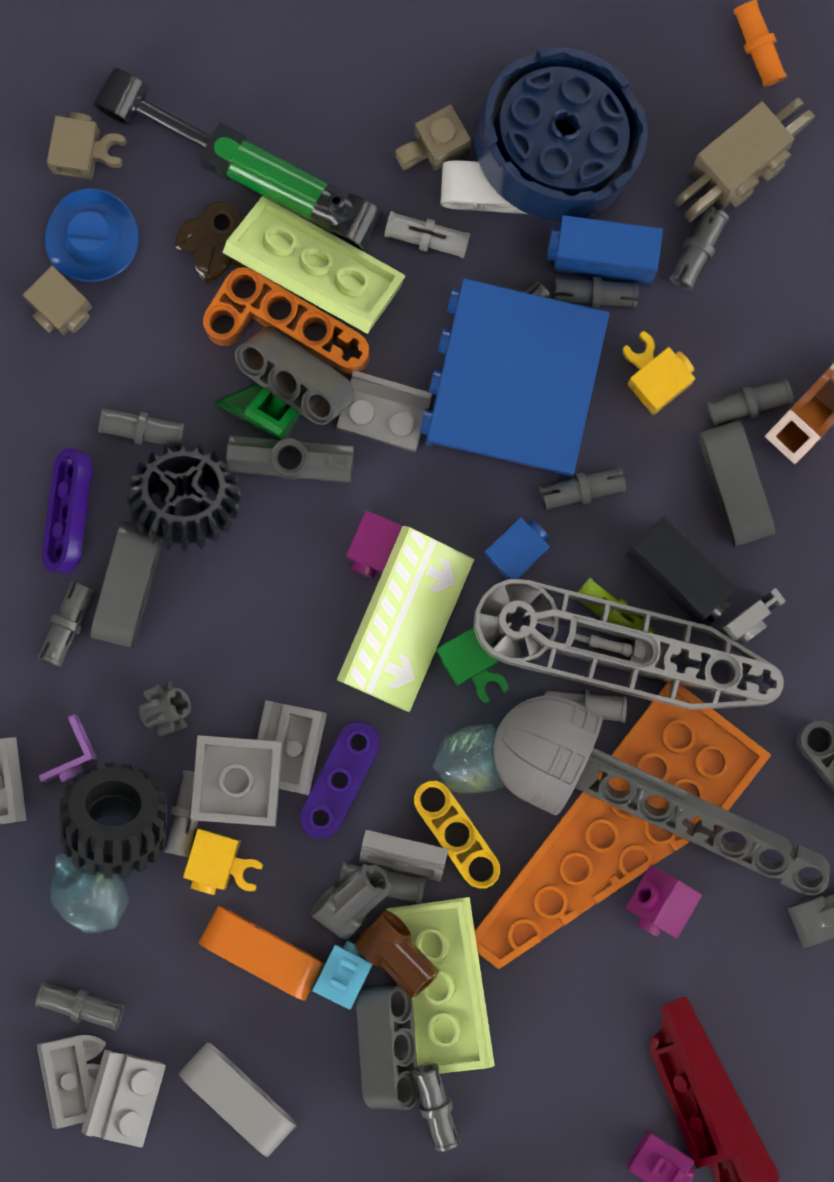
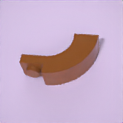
M834 363L764 436L794 465L834 424Z

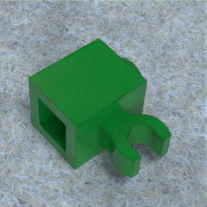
M474 627L436 649L437 655L455 686L458 687L472 679L476 686L478 698L484 704L490 702L485 693L487 683L496 682L503 693L509 690L508 683L503 676L487 671V669L498 664L500 661L490 657L479 645ZM498 638L491 644L492 648L499 643Z

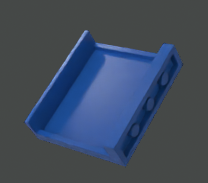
M463 278L460 289L452 288L447 312L454 314L451 330L445 328L442 330L438 353L445 354L442 370L435 368L433 370L428 393L436 394L433 410H424L419 432L427 435L425 445L431 447L432 444L553 471V475L572 477L575 472L610 312Z

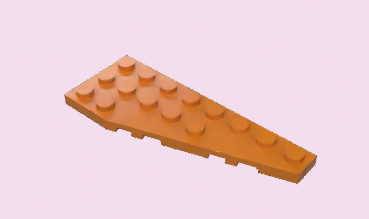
M666 683L657 695L668 698L670 683ZM678 686L675 700L691 704L704 703L685 687ZM652 701L612 752L611 756L729 811L770 758L771 754L713 709L686 710ZM601 770L598 773V780L602 778L603 771ZM619 777L608 781L609 785L615 790L625 791L630 788V784ZM582 791L475 929L478 953L496 968H502L541 942V940L647 871L650 865H655L689 843V840ZM655 795L646 799L649 805L657 809H662L669 805L667 800L661 796ZM695 816L693 820L689 821L696 824L702 818Z

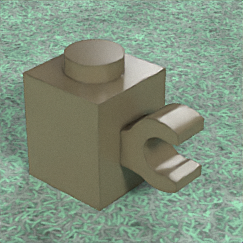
M450 104L415 123V138L417 141L409 142L395 150L397 154L395 157L403 171L426 158L433 170L436 171L443 167L444 162L455 161L469 153L471 139Z
M69 112L67 117L55 115L47 165L53 174L92 180L96 162L104 163L112 168L122 167V159L110 156L108 150L112 145L126 146L127 141L124 136L117 133L107 134L100 140L101 131L97 123L93 122L92 117L76 112Z

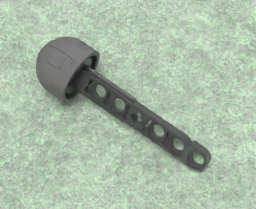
M557 696L535 697L514 707L504 717L497 729L493 745V757L498 775L514 795L536 807L558 815L567 803L574 788L761 875L768 878L781 879V884L800 893L817 895L822 893L828 886L831 871L830 863L821 854L800 844L795 848L785 837L594 748L603 716L588 708ZM599 770L603 771L601 780L597 779ZM619 777L626 780L630 784V788L625 791L615 790L609 785L608 781ZM650 796H661L667 800L669 805L665 808L657 809L649 805L646 799ZM695 816L702 818L696 824L689 821L693 820ZM714 824H717L716 833L710 832L711 830L713 831ZM735 831L743 835L745 841L741 844H732L727 842L723 835L727 832ZM767 849H773L780 852L784 858L778 862H770L764 859L761 853ZM806 867H812L820 871L822 876L816 880H809L801 876L799 871Z

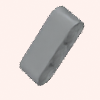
M206 1042L178 1073L194 1092L266 1157H269L297 1126L295 1121L210 1042Z

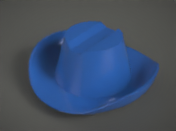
M87 188L70 193L58 203L47 222L44 241L48 258L59 272L74 280L97 282L116 276L131 264L138 249L139 232L133 214L122 200L107 191Z

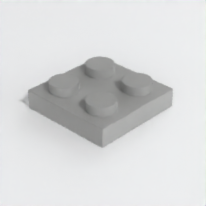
M197 735L190 820L276 827L283 742Z

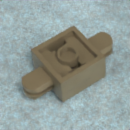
M800 97L793 100L776 115L761 101L698 153L690 175L696 181L673 202L678 209H681L701 192H706L684 214L689 222L693 221L713 203L720 210H723L730 203L735 208L738 207L754 193L753 188L759 183L760 178L763 177L766 181H769L786 166L784 163L791 157L788 151L795 140L794 136L815 118L813 112L808 110L789 126L784 127V124L804 106L805 103Z

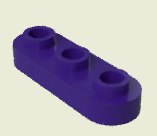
M72 448L62 450L58 454L53 466L42 561L47 570L62 574L72 572L82 558V540L85 520L88 514L87 502L93 466L90 456L81 450Z
M353 722L345 726L340 732L300 814L302 828L309 836L316 839H326L336 834L340 829L379 750V736L376 730L369 724ZM355 735H363L367 740L366 747L361 751H356L351 747L350 742ZM343 772L347 775L348 783L344 788L338 789L333 786L332 777L335 773ZM325 810L328 813L329 821L325 826H318L314 823L313 815L316 811Z

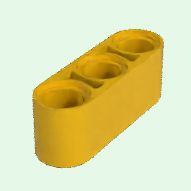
M438 781L423 783L416 790L414 804L441 846L449 849L448 856L471 886L476 888L492 886L500 875V864L494 853L450 790L443 783ZM428 788L440 789L445 796L444 806L437 812L426 811L420 803L422 793ZM453 822L463 823L469 831L467 842L460 847L449 845L445 839V830ZM477 857L488 858L493 865L492 875L485 881L474 880L469 874V865Z

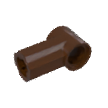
M384 910L355 940V945L363 957L373 965L383 967L411 998H414L437 978L440 971L409 939L411 932L405 923L392 912Z

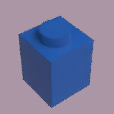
M520 517L485 551L484 556L507 580L520 579L548 552L550 546L545 541L549 538V535L533 519L526 523Z

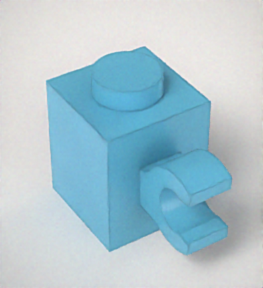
M346 940L344 947L336 943L312 991L351 1010L373 964L362 956L355 943Z

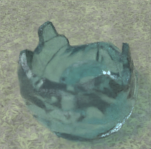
M486 723L464 727L452 732L442 740L437 750L433 768L440 775L449 790L463 794L491 792L505 786L498 775L494 763L493 745L498 729L494 727V724Z
M65 853L59 854L55 860L56 874L52 878L50 888L52 895L49 899L52 906L65 921L85 933H101L105 930L115 929L129 902L127 891L120 877L117 874H113V879H103V872L100 870L97 871L95 877L86 874L85 866L78 869L72 864V856L66 857Z

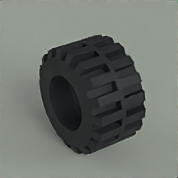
M105 763V768L98 769L95 765L87 768L86 775L78 773L73 777V785H66L59 805L61 843H63V851L66 857L72 856V864L78 869L85 866L86 874L94 877L98 872L103 873V879H113V874H121L122 878L131 877V871L137 870L139 873L147 869V861L155 863L159 858V850L164 849L167 831L166 796L164 791H160V784L155 778L148 780V772L141 768L135 772L132 770V765L123 763L122 767H114V763ZM109 815L123 816L131 820L120 826H106L96 822L99 818Z

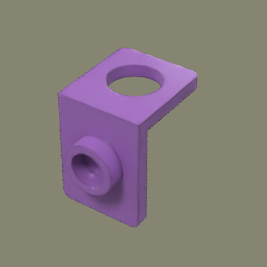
M70 715L68 719L84 755L39 775L41 782H48L57 777H60L62 783L69 781L78 773H85L83 765L97 760L78 715Z

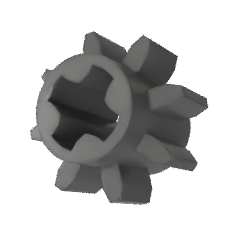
M169 681L160 686L157 684L143 691L147 700L139 705V714L147 728L157 730L158 736L161 737L187 727L183 718L191 713V703L189 697L182 689L173 688L172 682Z

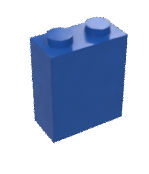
M562 215L560 227H552L547 260L554 261L553 273L585 278L601 276L602 280L617 282L634 281L638 282V285L651 286L658 270L663 228Z

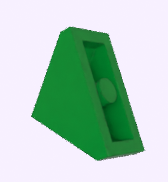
M257 382L212 402L276 440L286 439L300 416L299 412Z

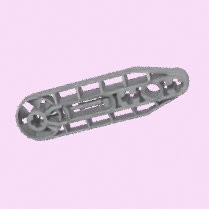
M509 579L495 584L482 596L474 612V632L479 645L490 657L498 661L686 710L763 706L775 701L781 695L784 686L782 673L776 666L711 626L530 580ZM548 593L562 596L559 610H557L553 598ZM539 595L542 599L532 607L530 604ZM568 598L602 606L600 620L566 612ZM609 608L644 617L641 629L636 630L607 622ZM514 612L523 616L520 621L526 620V625H522L518 631H513L509 628L512 625L511 622L506 623V618H511ZM650 619L684 627L681 641L648 633ZM559 623L566 625L563 643L554 641ZM536 624L552 627V633L537 631L535 629ZM576 627L634 641V646L632 648L631 644L603 639L592 634L590 637L576 634ZM691 629L707 633L723 643L722 650L719 651L689 643ZM500 636L502 640L492 648L491 644ZM524 640L529 652V656L523 658L519 642ZM573 640L588 643V647L620 653L627 657L631 654V658L628 661L572 647L571 645ZM730 648L738 652L739 654L743 655L744 657L731 654ZM544 652H549L546 667L529 663L538 659ZM555 654L588 662L587 676L584 677L553 669L552 664ZM681 654L683 655L682 662L695 666L702 659H704V662L700 669L687 667L679 673L676 672L677 665L670 662V660ZM714 663H721L727 667L730 673L727 684H719L712 678L711 667ZM596 665L630 673L627 687L593 679ZM637 675L670 683L668 698L634 689ZM761 675L764 676L763 682L769 685V688L761 693L758 692L759 685L747 681L739 685V689L737 688L741 678L754 680ZM678 686L710 693V703L691 704L675 700ZM719 696L738 701L718 702Z

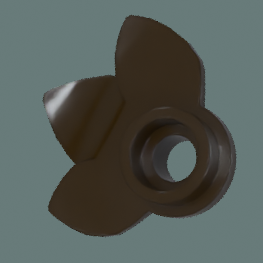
M224 201L215 202L205 209L202 217L187 220L178 231L175 248L185 252H194L195 268L201 279L206 283L218 278L229 267L230 263L237 268L247 267L222 253L226 241L242 222L240 211L231 203ZM224 214L229 217L230 226L226 230H218L214 226V219L217 215Z

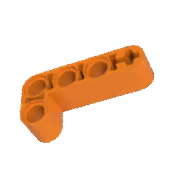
M247 267L237 268L227 276L203 317V326L209 339L219 346L235 344L241 338L250 321L254 319L265 327H273L314 356L342 373L352 375L356 371L362 372L370 360L369 345L360 333ZM242 281H250L256 285L254 294L246 299H241L234 295L235 286ZM277 302H285L291 306L290 315L283 320L273 319L269 315L270 307ZM220 316H229L234 320L233 328L225 334H219L212 330L213 322ZM312 323H320L326 327L327 333L323 339L311 341L304 336L306 327ZM336 333L339 334L337 336L338 344L350 350L353 345L358 346L359 359L351 357L348 362L344 360L342 349L333 344Z

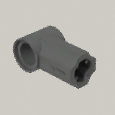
M363 864L338 888L332 885L326 889L314 904L310 915L340 939L346 941L360 927L366 914L389 894L392 885L386 877V872L376 864Z
M834 894L823 897V895L815 896L787 907L802 948L834 938Z

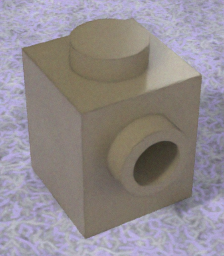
M53 266L23 294L28 303L36 309L31 316L48 333L54 328L62 336L69 330L75 333L90 318V315L87 313L92 308L89 301Z

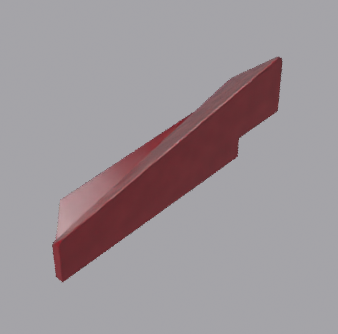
M681 997L661 1006L660 1012L663 1014V1021L660 1031L652 1036L649 1050L696 1169L711 1165L716 1182L779 1181V1173L688 998Z

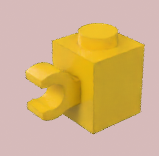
M643 331L640 333L639 339L645 345V352L636 354L626 345L623 347L622 353L628 362L634 364L639 369L630 378L627 385L654 416L692 385L696 378L691 373L695 369L682 352L678 351L675 354L670 347L654 358V340L648 333Z
M198 829L183 878L192 880L191 889L215 895L217 888L227 889L232 874L236 884L241 889L255 891L257 885L245 881L243 874L248 867L262 869L264 864L256 859L236 857L241 840Z

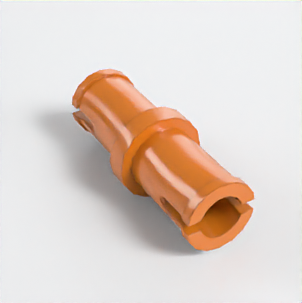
M757 0L736 7L733 13L737 17L746 44L743 46L746 54H751L761 77L763 87L773 85L787 78V74L784 72L774 43L777 42L774 33H769L759 10Z

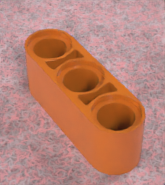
M219 905L198 942L207 950L303 1001H306L325 965L323 961Z

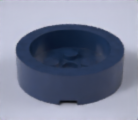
M570 48L540 49L536 54L511 62L502 70L493 83L480 110L475 126L474 138L477 158L490 185L501 197L517 209L546 220L561 221L562 215L588 218L605 210L625 190L642 162L647 146L648 125L643 105L638 104L628 88L630 85L629 81L616 68L599 57ZM567 120L574 126L575 133L562 137L561 132L555 126V121Z

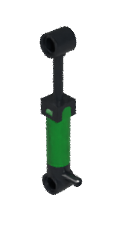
M113 68L93 104L98 110L125 125H129L132 118L137 114L203 149L204 151L200 156L203 168L226 180L231 178L327 229L329 233L360 250L365 249L384 215L374 204L357 195L346 194L246 140L244 134L219 122L213 135L200 130L146 101L145 95L149 87L132 74L119 68Z

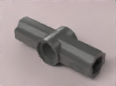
M229 436L226 456L228 469L226 471L281 477L286 480L308 479L351 483L354 446L300 442L292 438L274 440ZM290 449L298 451L302 455V460L298 467L287 470L279 465L280 455L284 451Z

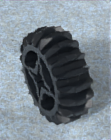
M182 443L179 451L172 452L165 446L163 456L160 457L151 452L148 457V463L139 462L136 468L137 474L131 475L129 481L130 489L127 493V503L130 505V517L133 522H137V529L140 531V534L149 533V539L152 541V544L164 539V545L168 550L174 543H180L184 552L188 549L189 543H196L203 549L206 538L218 542L220 531L229 532L232 520L237 518L239 502L241 501V492L238 490V478L235 473L226 471L228 469L227 461L218 462V455L215 451L203 455V449L200 444L194 451H187L186 446ZM206 485L217 495L215 501L207 498V493L203 491ZM154 493L161 496V501L164 502V507L161 510L151 500Z

